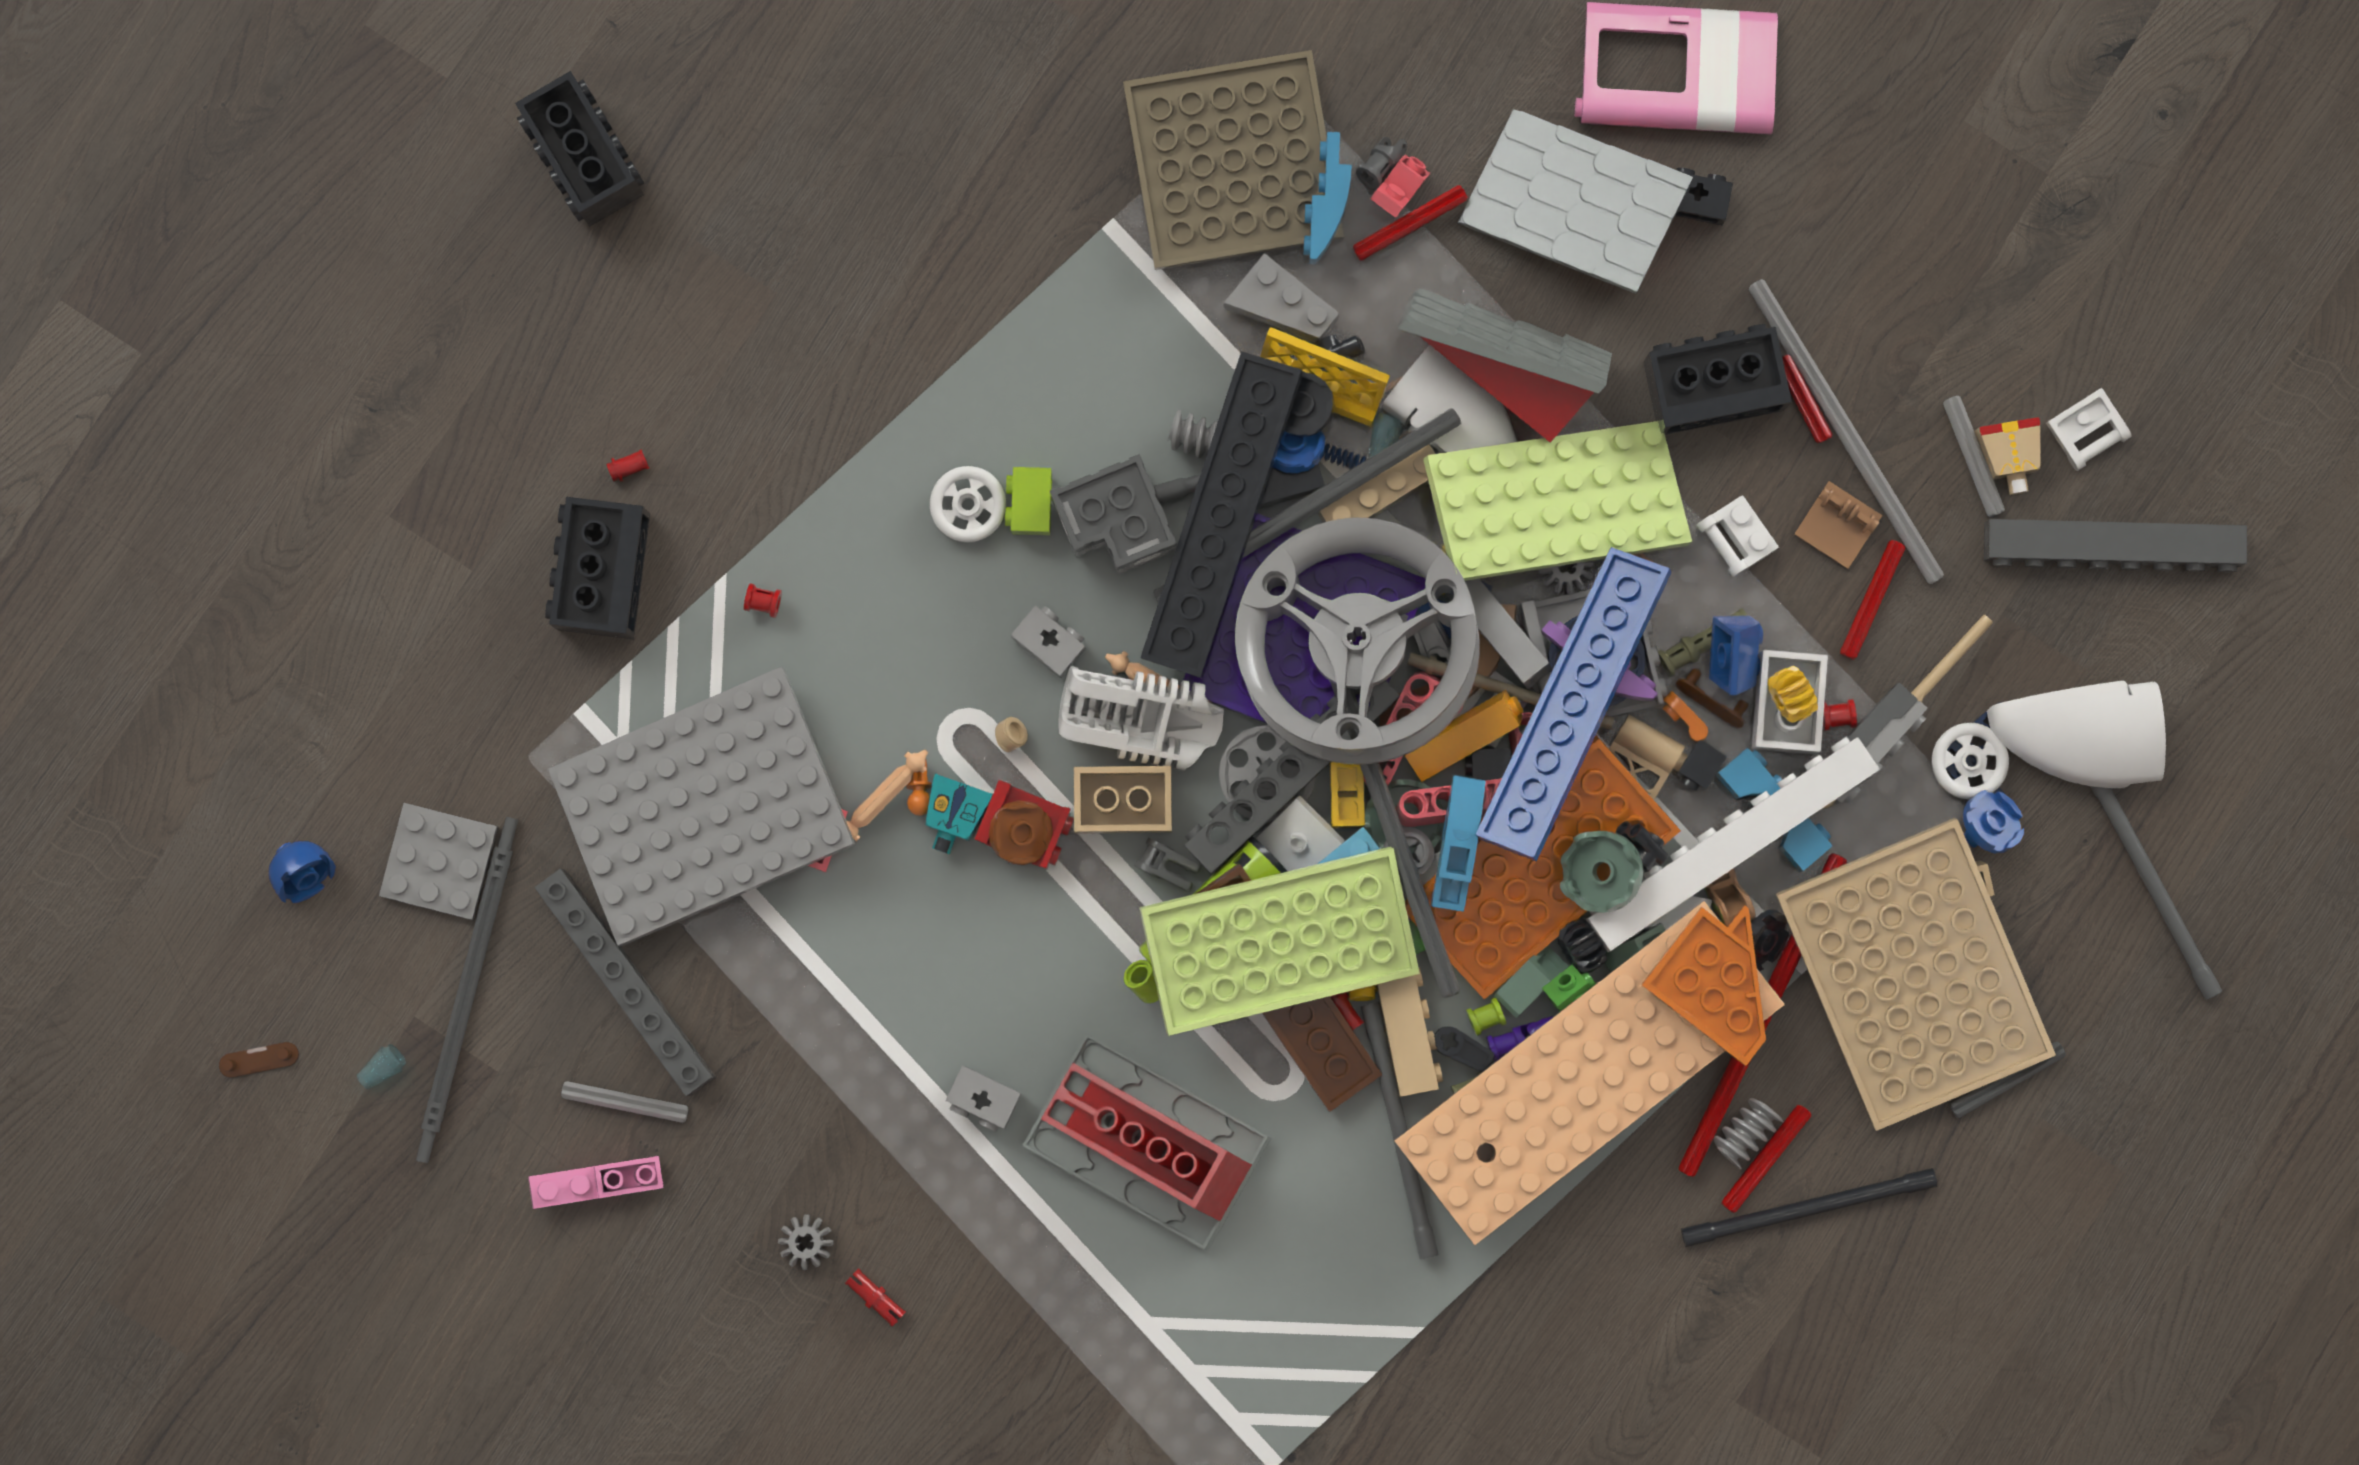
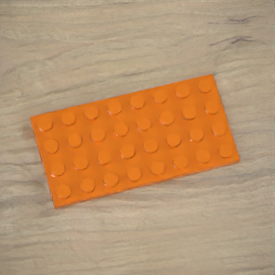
M1597 735L1589 748L1537 862L1478 839L1471 883L1469 882L1464 912L1431 906L1436 875L1423 885L1450 963L1484 1000L1511 978L1533 955L1536 956L1559 936V931L1566 924L1573 920H1578L1587 912L1570 898L1566 897L1560 889V882L1563 880L1561 858L1572 845L1573 838L1576 835L1593 831L1616 833L1617 827L1621 823L1628 821L1633 826L1640 823L1647 831L1659 836L1666 844L1681 831ZM1604 862L1599 865L1597 876L1601 881H1605L1609 878L1611 870L1609 865ZM1407 899L1405 901L1407 915L1417 926Z

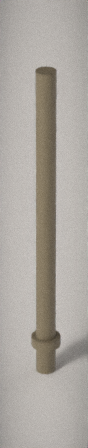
M1411 652L1407 663L1408 665L1425 670V673L1429 675L1436 673L1443 676L1447 668V663L1437 661L1436 656L1430 655V658L1413 652ZM1476 673L1473 686L1497 694L1506 689L1510 697L1515 696L1519 701L1535 706L1541 696L1540 693ZM1605 715L1600 727L1611 730L1614 717Z

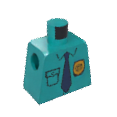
M935 774L925 823L927 827L938 830L932 849L950 855L956 837L970 841L984 817L993 794Z

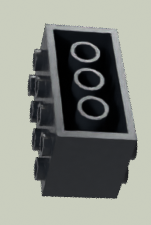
M569 71L516 102L515 104L521 113L517 120L531 141L536 138L537 143L533 144V147L547 168L549 166L553 167L549 174L562 195L565 193L569 194L570 197L566 198L565 201L578 222L584 219L590 227L644 196L640 186L645 183L632 161L625 163L624 159L629 156L616 134L609 136L608 132L613 129L600 107L598 106L593 109L592 105L597 103L585 81L582 79L577 82L572 72Z

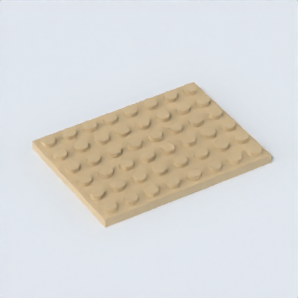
M1953 818L1776 893L1781 909L1876 1131L2056 1056L1957 818Z

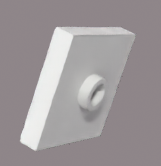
M1300 795L1256 838L1287 871L1317 865L1345 842Z

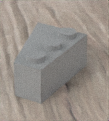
M1265 253L1224 302V309L1245 315L1252 318V320L1269 324L1311 342L1324 338L1339 319V312Z

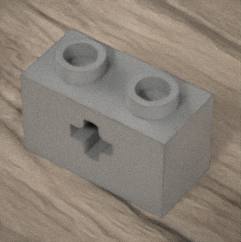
M1034 606L1013 631L1011 637L1057 676L1062 678L1086 649L1081 643L1084 637L1070 626L1065 630L1056 622L1059 620V617L1046 606L1042 610ZM1055 632L1058 644L1056 646L1049 644L1045 647L1043 635L1045 633L1052 635Z
M962 1065L945 1101L952 1104L949 1110L966 1118L970 1112L981 1118L978 1124L996 1132L998 1126L1003 1129L1006 1128L1022 1093ZM986 1091L988 1093L987 1099L992 1102L990 1106L984 1105L981 1109H978L976 1107L978 1102L973 1098L975 1094L981 1095Z

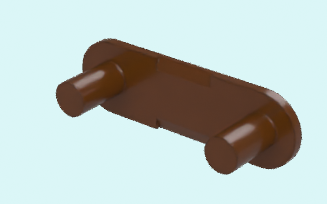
M1692 668L1686 679L1680 678L1676 681L1675 685L1682 693L1736 728L1744 726L1745 721L1742 716L1749 704L1740 699L1734 709L1731 710L1724 704L1721 705L1706 695L1705 691L1695 685L1702 675L1698 669Z
M283 1042L224 1055L220 1059L219 1069L226 1077H237L293 1065L298 1060L299 1051L293 1043Z

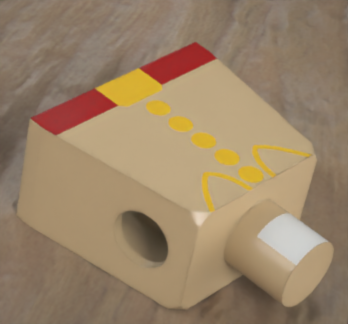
M2036 417L1977 428L1974 432L1993 480L2007 478L2010 495L2029 492L2026 474L2037 472L2041 466L2040 418Z

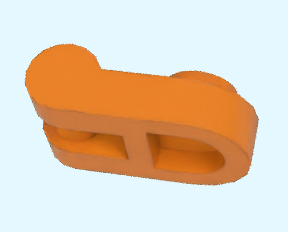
M1671 690L1663 698L1666 704L1662 708L1664 712L1674 722L1681 719L1689 728L1688 734L1691 740L1694 742L1705 740L1708 735L1707 725Z

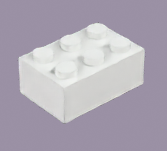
M1762 650L1758 655L1760 658V671L1756 683L1752 749L1818 754L1821 752L1828 655ZM1794 665L1804 673L1814 689L1818 710L1804 720L1791 723L1782 717L1781 712L1776 708V704L1768 691V679L1781 669Z

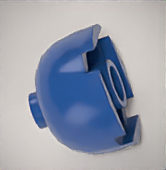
M309 841L289 842L279 847L269 865V880L282 902L286 903V899H290L292 903H299L319 893L325 887L321 882L327 876L332 879L336 866L321 846Z

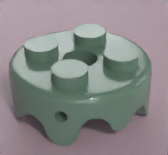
M1408 779L1394 780L1388 785L1395 808L1402 795L1406 792L1431 788L1425 783ZM1370 798L1365 808L1364 828L1382 849L1385 848L1383 845L1386 842V837L1372 798ZM1437 799L1436 805L1439 809L1444 810L1439 799ZM1404 804V808L1408 813L1413 815L1419 813L1418 808L1414 804ZM1444 823L1413 828L1422 831L1430 839L1434 848L1442 837ZM1415 845L1410 848L1411 854L1414 852L1413 850L1416 848Z
M1609 831L1580 833L1573 838L1572 845L1561 858L1563 880L1560 882V889L1566 897L1586 911L1605 913L1619 910L1633 900L1642 884L1643 863L1640 854L1626 837L1618 833ZM1605 862L1609 865L1611 873L1607 880L1601 881L1597 876V869L1600 864Z

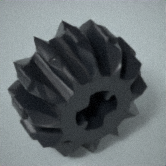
M1585 919L1573 920L1559 931L1557 939L1562 953L1580 974L1591 973L1607 961L1606 949L1602 941Z

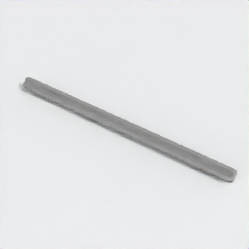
M1765 280L1756 281L1749 287L1751 295L1770 326L1776 327L1778 339L1797 365L1811 393L1924 578L1929 584H1933L1944 576L1943 571Z

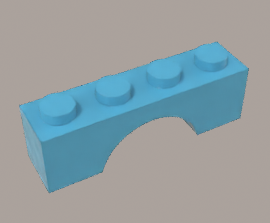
M1748 748L1743 750L1715 775L1735 799L1746 796H1759L1765 791L1772 795L1780 789L1777 783L1783 780L1779 775L1775 774L1772 776L1767 771L1765 766L1768 763L1757 750L1751 752ZM1807 818L1784 834L1778 849L1800 873L1832 847V844L1828 841L1831 835L1820 823L1815 826Z

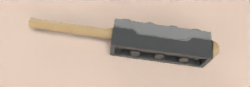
M1983 615L1911 693L1901 683L1895 684L1847 736L1850 741L1857 737L1860 739L1879 769L1883 767L1879 761L1887 753L1893 756L1904 744V741L1900 738L1908 729L1913 733L1926 720L1922 714L1928 708L1922 703L1923 698L1993 624L1992 620ZM1879 770L1868 777V779L1871 780ZM1856 785L1824 808H1829L1834 803L1839 805L1843 801L1849 804L1861 789Z

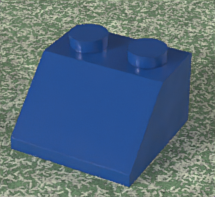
M1750 615L1713 616L1709 679L1730 695H1737L1756 686L1757 676L1760 671L1759 645L1763 642V629L1757 620Z

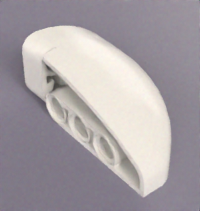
M1430 345L1409 368L1383 402L1382 408L1402 424L1406 425L1410 420L1411 426L1408 428L1410 433L1453 408L1460 417L1461 424L1430 443L1435 454L1517 442L1505 406Z
M2125 681L2082 686L1993 705L1987 710L1989 726L1996 737L2018 757L2050 775L2069 782L2102 788H2125L2130 784L2161 781L2163 779L2166 755L2165 719L2161 692L2156 682L2127 685Z

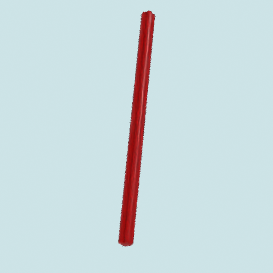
M1831 853L1821 874L1845 865L1847 860L1840 855ZM1792 934L1768 981L1780 999L1801 958L1800 951ZM1773 1014L1766 1020H1764L1765 1031L1769 1025V1022ZM1734 1057L1731 1058L1678 1167L1680 1172L1690 1177L1696 1175L1750 1062L1744 1066Z

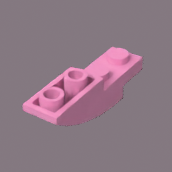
M659 1156L528 1177L533 1209L663 1188Z

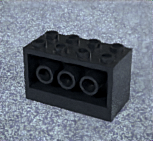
M1758 324L1748 327V331L1735 335V330L1717 333L1716 338L1704 341L1703 336L1686 339L1684 340L1685 344L1677 347H1672V343L1653 346V351L1648 353L1643 363L1655 420L1659 423L1661 434L1668 435L1784 411L1792 401L1776 327L1767 328L1766 324ZM1747 365L1750 367L1752 373L1748 374L1746 371H1743L1742 366ZM1715 371L1720 374V380L1712 378L1710 373ZM1680 377L1690 382L1688 387L1680 384Z
M566 497L565 505L560 504L558 523L562 524L561 536H556L554 542V555H558L557 568L551 569L549 582L550 587H554L553 599L547 600L545 618L550 619L549 624L558 631L634 640L650 513L644 506ZM601 531L603 533L602 538L598 541L593 540L594 534ZM596 562L599 564V568L594 573L588 571L589 567ZM589 594L594 595V601L587 605L584 602L585 598Z

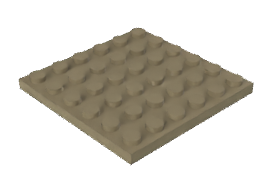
M1312 50L1123 81L1155 270L1304 246V236H1310L1311 224L1305 223V204L1312 203V195H1325V192H1318L1319 173H1325L1326 161H1320V141H1326L1327 136ZM1340 223L1332 241L1344 239L1342 223Z

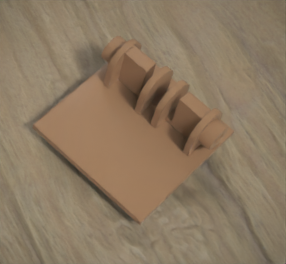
M1828 481L1794 535L1848 569L1870 534L1876 529L1883 515Z

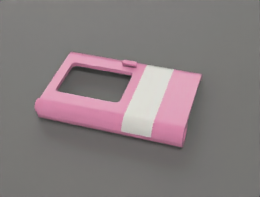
M1587 2L1582 98H1576L1575 117H1580L1581 124L1771 135L1775 114L1777 13ZM1601 31H1622L1685 36L1687 38L1685 91L1676 93L1600 88L1597 85L1599 33Z

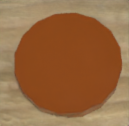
M1021 800L1006 803L1001 807L991 820L989 829L991 847L997 856L1008 863L1027 865L1040 859V856L1047 850L1053 834L1051 819L1047 813L1035 803Z

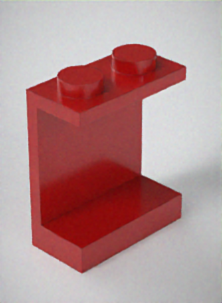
M999 780L974 838L975 841L991 847L989 829L995 813L1009 802L1017 800L1032 802L1042 808L1051 819L1053 834L1047 850L1040 856V859L1031 864L1045 870L1048 869L1049 864L1055 866L1062 851V848L1057 846L1061 835L1068 836L1074 822V818L1070 817L1071 809L1042 799Z

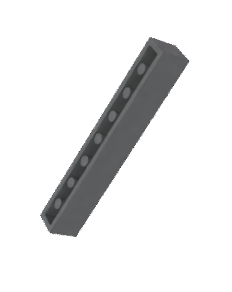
M1989 519L1984 523V561H1993V566L2011 567L2012 562H2025V567L2041 568L2044 567V562L2057 563V568L2064 569L2076 568V563H2088L2089 569H2108L2109 564H2121L2122 570H2140L2141 565H2153V570L2171 571L2173 566H2185V571L2189 572L2205 571V566L2217 567V572L2230 573L2237 572V567L2247 564V525Z

